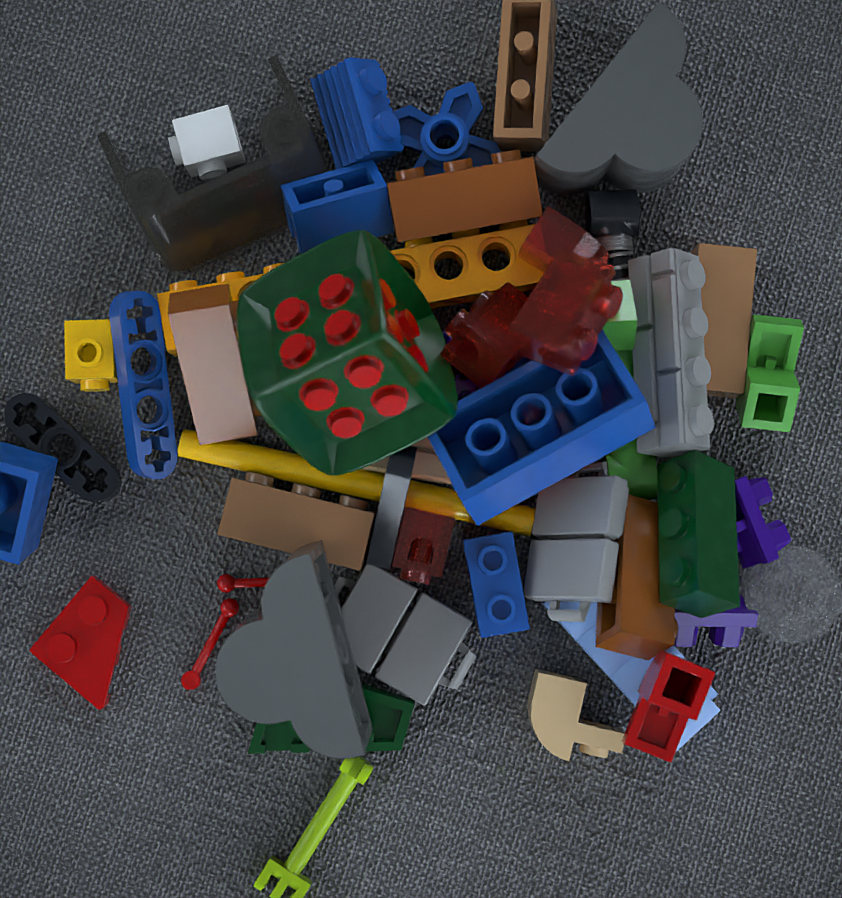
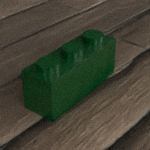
M696 450L658 464L660 603L699 618L740 607L734 468Z

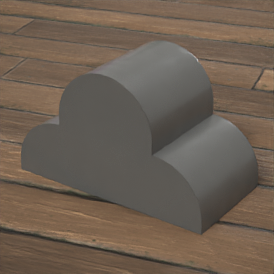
M658 2L536 155L534 164L537 183L542 189L555 194H577L590 189L603 177L612 185L622 190L636 189L637 193L651 192L662 188L673 180L697 146L703 129L701 106L693 91L677 78L686 55V38L677 17L662 3Z
M320 540L297 549L271 575L263 591L261 607L249 614L221 646L215 664V678L222 698L241 717L263 724L291 720L299 738L315 752L332 758H352L365 754L373 726L323 541Z

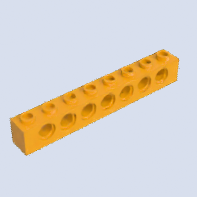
M526 219L502 223L499 225V231L481 234L479 228L452 233L451 240L435 243L433 242V237L408 240L405 242V248L390 251L402 267L409 268L414 273V282L424 294L431 309L544 289L548 287L551 280L540 223L528 225ZM489 250H500L507 256L509 264L503 270L493 271L484 265L482 256ZM452 258L460 264L462 272L458 277L446 280L437 275L434 267L440 260ZM283 263L272 264L264 267V274L273 270L274 268L278 267ZM241 271L228 272L216 276L217 283L198 286L196 280L179 281L168 285V292L157 293L167 351L174 357L178 356L168 317L170 293L229 283L232 301L239 300L240 295L249 285L264 274L245 277L244 272Z

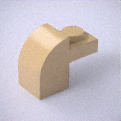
M535 668L528 698V717L537 738L549 752L563 760L569 761L574 742L580 743V752L596 757L607 758L609 750L618 753L623 752L624 743L622 739L625 732L621 728L579 718L587 686L585 681Z

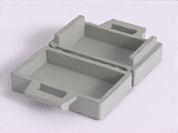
M607 462L591 463L572 473L568 478H563L538 492L532 535L542 540H532L530 543L523 594L524 598L533 601L550 602V609H547V613L552 621L585 622L591 602H611L619 544L613 541L619 538L620 535H623L629 488L627 487V480L616 475H608ZM598 472V476L578 477L579 473ZM560 602H580L579 610H559Z
M366 564L357 581L342 577L338 578L334 585L338 598L345 586L352 589L341 607V612L354 660L358 668L367 673H373L377 664L383 660V654H387L381 666L376 669L375 677L422 705L428 704L438 685L458 690L476 658V655L462 642L473 624L472 619L424 592L417 596V602L414 605L413 601L419 589L381 567ZM412 606H414L413 609H412V611L409 612V611H408L409 608L412 607ZM459 651L465 657L452 680L443 675L456 652Z

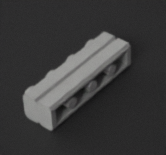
M668 248L651 253V256L645 255L628 260L629 280L631 281L637 315L634 349H632L634 381L647 400L656 428L637 438V453L658 457H672L692 450L698 452L710 450L709 434L714 428V418L707 403V384L711 379V368L705 358L704 336L708 331V319L702 310L701 288L705 284L706 276L704 268L699 262V256L676 248Z

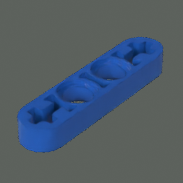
M125 291L119 293L112 300L109 318L127 459L130 468L135 474L150 479H162L169 476L177 464V446L160 309L158 302L151 294L145 291ZM134 306L142 307V316H138L136 319L127 318V309H131ZM146 333L147 340L128 339V334ZM140 347L146 349L151 358L149 369L142 375L136 374L130 364L133 352ZM148 395L155 401L157 409L154 418L150 422L144 423L138 418L136 411L138 402ZM158 430L159 432L158 436L149 435V438L141 437L140 431L155 432ZM152 449L159 450L160 459L154 460L153 465L146 464L145 455L151 454Z

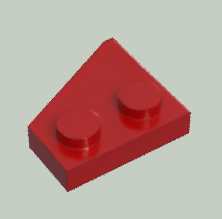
M93 575L29 651L100 711L109 702L110 694L108 693L114 668L118 665L123 631L127 628L132 606L96 575Z

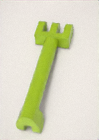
M362 756L344 758L338 768L342 772L286 861L283 862L271 855L254 882L253 887L261 891L268 884L270 876L273 875L279 880L269 895L270 898H280L287 886L295 890L289 898H303L312 884V880L301 874L356 784L359 782L364 785L374 767L367 759Z

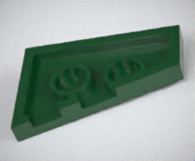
M361 683L373 726L366 751L401 750L415 706V700ZM291 720L273 724L256 723L248 754H265L266 751L291 750V753H310V750H312L299 738Z

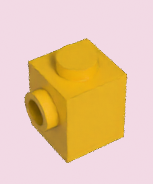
M110 319L64 321L65 379L75 384H80V391H109L110 383H118Z

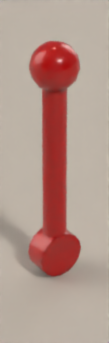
M223 574L217 580V587L223 593H229L234 588L265 587L270 577L234 578L230 574Z
M227 598L221 603L220 609L222 613L193 668L182 675L181 684L185 689L194 690L201 684L200 673L229 618L235 616L239 611V604L235 599Z

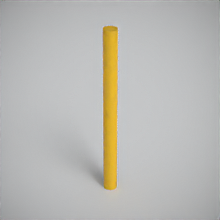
M189 429L183 430L178 446V457L244 472L248 471L376 502L380 501L385 478L383 473L361 469L347 474L330 476L311 466L299 454L237 440L199 445L196 431ZM410 480L404 508L476 524L461 502L456 490ZM516 504L480 525L530 536L536 508Z

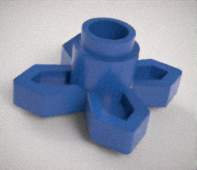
M473 82L447 90L440 112L432 117L412 105L392 112L400 124V143L404 146V149L421 154L413 168L424 166L425 176L443 173V163L472 158L473 167L492 164L491 154L500 152L497 143L470 135L483 113V105ZM442 139H450L455 144L448 149L437 147L438 142Z

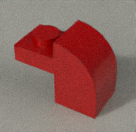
M660 650L649 665L638 689L640 695L622 742L625 745L672 763L688 719L697 721L716 672Z

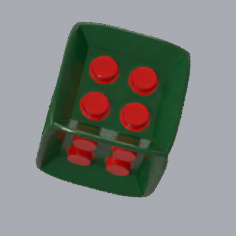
M356 230L331 238L267 272L249 285L240 295L236 313L237 334L243 377L250 396L260 414L274 431L304 460L320 472L336 476L360 470L427 438L444 427L456 416L458 406L456 384L448 349L439 323L433 315L424 294L386 246L368 231Z

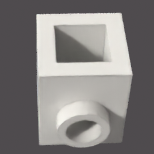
M228 105L172 120L176 136L168 138L172 156L176 166L184 164L191 177L199 176L202 180L217 178L226 174L228 167L246 163L234 117Z

